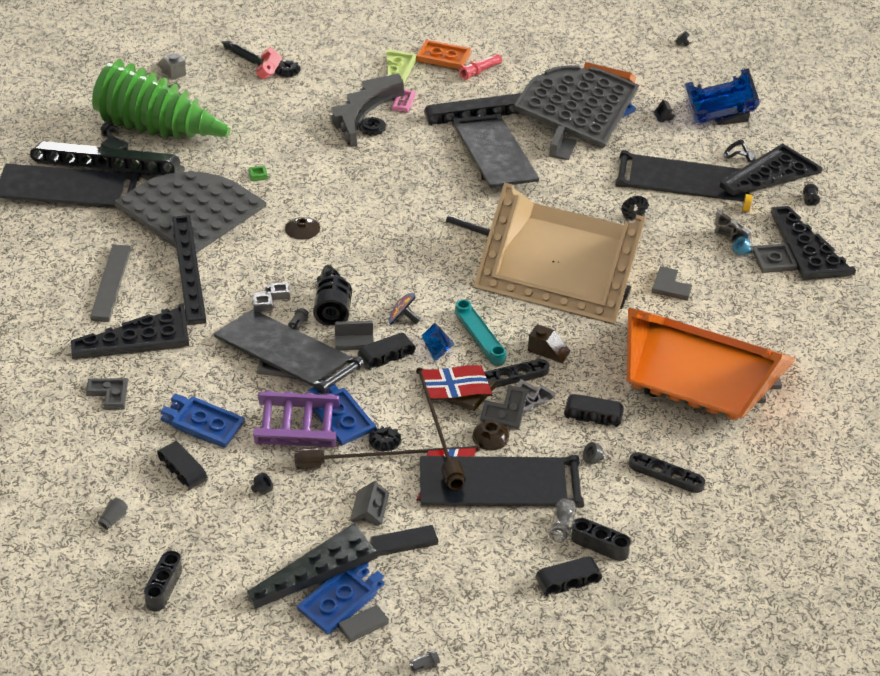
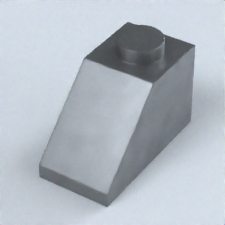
M179 53L165 56L157 63L171 80L186 76L185 60Z

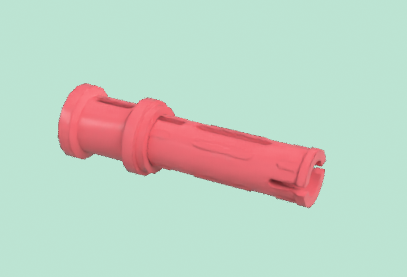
M495 54L480 62H471L468 66L460 67L459 74L463 79L468 80L471 76H477L481 71L502 63V57L499 54Z

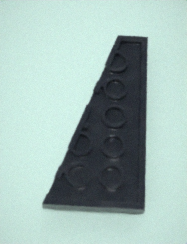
M782 143L722 180L719 187L731 195H737L819 174L822 172L823 167Z
M353 523L248 590L247 594L254 608L257 609L375 560L378 556L370 542L356 524Z

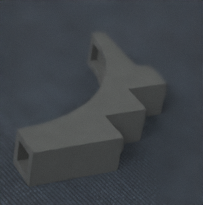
M399 73L361 81L362 88H360L359 92L346 94L347 101H345V105L331 107L332 114L329 115L331 124H335L336 129L341 128V131L344 132L345 141H349L351 147L358 146L356 130L360 121L369 111L383 102L404 96V83Z

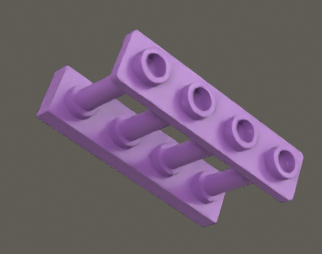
M273 391L258 392L259 404L264 405L262 427L254 428L253 437L255 444L336 447V432L331 431L332 410L339 409L340 407L339 396L333 394L315 395L313 393L295 394L293 392L275 393ZM272 406H284L282 428L280 429L270 428ZM292 407H304L301 430L290 429ZM312 407L324 408L323 430L321 431L310 430Z

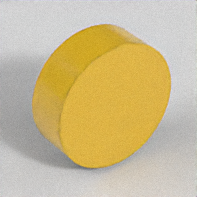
M745 195L742 211H750L752 195Z

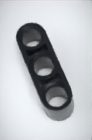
M398 333L363 346L357 355L363 360L366 368L372 370L371 368L380 367L392 360L396 361L404 358L406 355L414 354L416 346L405 333Z
M572 394L567 398L564 416L567 419L575 418L578 421H592L595 424L615 425V427H618L622 421L624 406L617 401Z
M174 441L157 450L159 460L166 464V468L171 473L177 475L176 478L183 486L186 485L189 488L187 490H191L207 481V474L203 467L178 441Z
M577 518L573 521L571 540L575 544L616 561H624L629 557L631 546L629 536L586 518Z
M170 550L163 553L144 589L146 608L150 611L157 612L165 607L182 574L181 556L177 551Z
M588 556L542 568L536 573L535 577L543 594L549 596L548 594H559L569 591V589L574 587L577 589L589 586V583H598L602 579V573L594 559Z

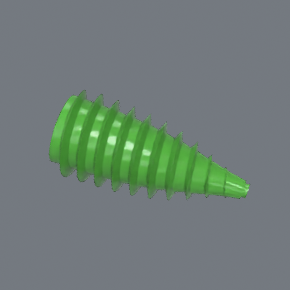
M122 59L109 63L102 69L96 80L92 94V106L95 111L100 112L104 122L113 121L116 126L124 125L129 130L136 127L140 133L148 130L152 136L160 132L164 138L168 137L171 133L177 139L181 138L185 133L189 138L194 137L196 134H200L202 137L206 135L228 137L231 128L218 120L216 116L214 117L209 114L207 108L203 110L199 107L197 98L194 101L189 100V92L187 90L180 95L177 83L168 88L167 78H162L158 82L155 72L147 77L146 69L140 68L136 71L133 63H129L125 68Z

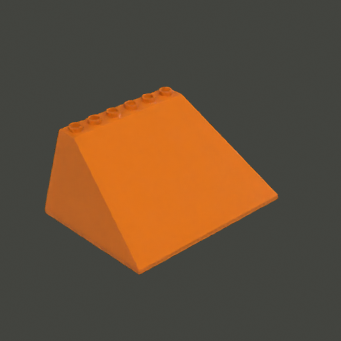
M630 307L628 309L626 381L632 383L631 387L639 390L645 387L650 389L649 393L658 396L664 393L669 395L668 399L680 402L682 399L688 401L687 405L699 408L701 405L707 407L706 411L718 415L720 411L726 413V418L735 421L738 418H744L795 361V357L650 312Z

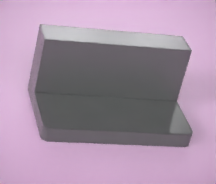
M558 126L550 144L549 157L564 160L570 159L577 140L564 138L565 126Z
M373 321L335 322V349L339 351L360 350L363 346L374 342Z
M376 481L359 489L350 521L356 522L365 517L375 526L382 524L389 492Z

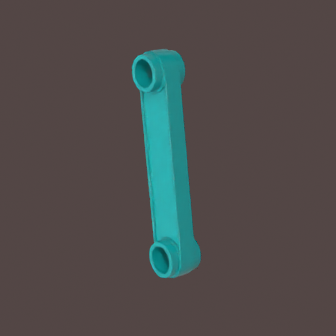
M466 299L458 300L455 305V315L491 364L495 366L503 365L506 361V349L499 343L472 307L470 301Z

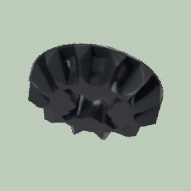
M293 60L280 61L275 73L282 77H292L300 72V66L298 62Z
M369 117L359 123V128L363 134L368 133L369 136L371 134L376 136L377 133L382 134L385 131L386 124L382 119Z
M632 196L624 201L621 212L625 218L629 217L632 220L636 218V215L645 216V212L649 211L648 206L650 205L645 197Z
M381 426L380 429L374 428L373 432L369 434V444L378 451H392L401 443V434L398 433L397 429H392L391 426L387 428Z

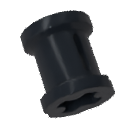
M808 184L803 188L805 204L816 206L820 203L817 185Z

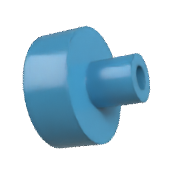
M743 236L737 238L733 244V252L740 256L746 253L749 254L752 250L750 241Z

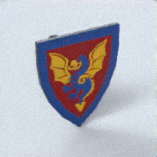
M408 293L397 301L389 317L390 325L402 313L415 324L420 321V318L411 311L409 306L416 299L414 293Z

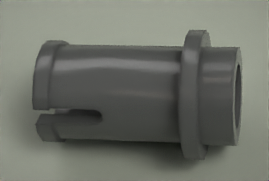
M299 308L295 311L294 317L288 323L289 327L295 325L293 329L298 331L303 322L308 320L309 313L304 308Z
M429 650L427 654L409 660V663L411 664L412 671L416 674L429 667H437L440 659L435 650Z

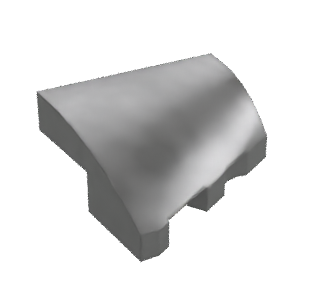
M717 210L714 223L716 225L715 233L730 237V242L732 243L741 236L750 241L751 232L722 211Z
M520 379L516 386L529 390L528 394L530 393V395H527L524 413L554 398L556 394L541 384L539 388H536Z

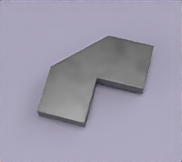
M289 283L269 284L263 292L254 294V312L273 310L272 300L290 299Z

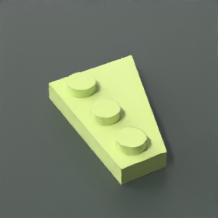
M387 49L388 75L399 73L403 83H405L416 62L417 54Z

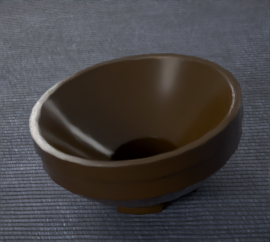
M487 420L474 428L472 438L475 444L480 445V448L492 451L507 445L509 432L503 424ZM493 426L497 430L488 431L486 427Z

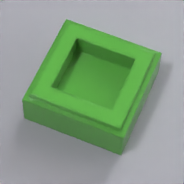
M265 166L248 168L251 182L268 180Z

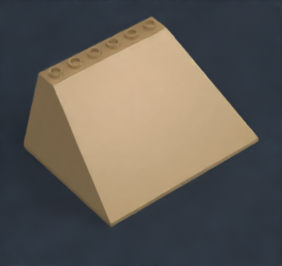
M504 183L473 287L615 324L646 217L636 215L635 222H625L624 225L536 204L514 189L512 184Z

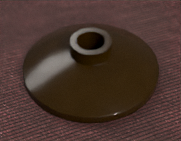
M298 217L287 222L285 232L294 239H310L320 232V224L312 218Z

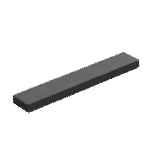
M112 245L90 315L91 321L110 322L131 252V246Z

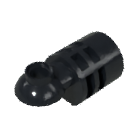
M327 264L323 267L321 275L317 277L318 285L313 315L320 324L335 326V322H346L349 318L353 289L350 283L344 277H341L336 269Z

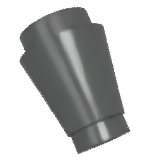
M119 498L110 500L98 524L108 530L109 527L126 515L127 504Z

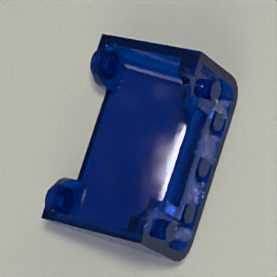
M749 68L742 69L739 77L733 76V81L702 88L701 84L695 87L693 82L685 83V98L695 122L706 123L707 121L743 112H752L759 106V97Z

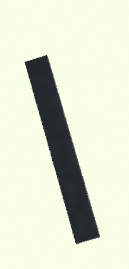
M190 215L172 217L187 325L206 323V314Z

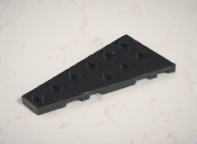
M789 206L772 207L771 214L785 243L788 244L798 265L797 269L803 280L852 276L856 274V269L853 266H848L846 259L843 256L839 257L834 252L835 249L819 234L813 233L812 227L809 224L805 225L801 221V217Z
M184 303L178 304V308L172 310L168 308L161 310L162 313L154 316L148 314L121 323L122 326L115 329L112 327L106 328L105 332L97 335L91 333L71 340L72 359L189 346Z

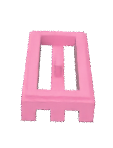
M404 90L405 96L402 99L401 105H398L401 96L396 97L392 105V111L398 110V112L405 111V113H408L416 92ZM410 95L406 106H404L408 96Z

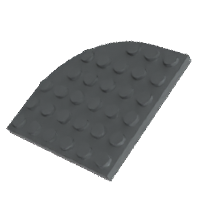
M580 65L559 66L545 70L541 75H536L517 99L513 110L554 128H558L559 125L565 126L566 133L604 149L637 93L639 85L594 67L586 69L580 68Z
M194 171L176 172L152 178L115 200L117 208L174 247H176L172 217L190 215L196 253L265 208L267 203L233 180L219 175Z

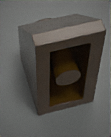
M537 324L529 334V352L562 364L570 354L571 350L553 329Z

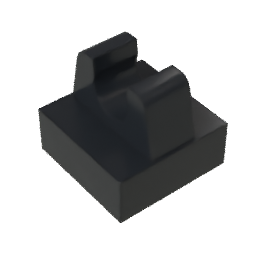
M664 99L654 110V114L659 122L670 121L675 117L672 114L673 110L669 102Z

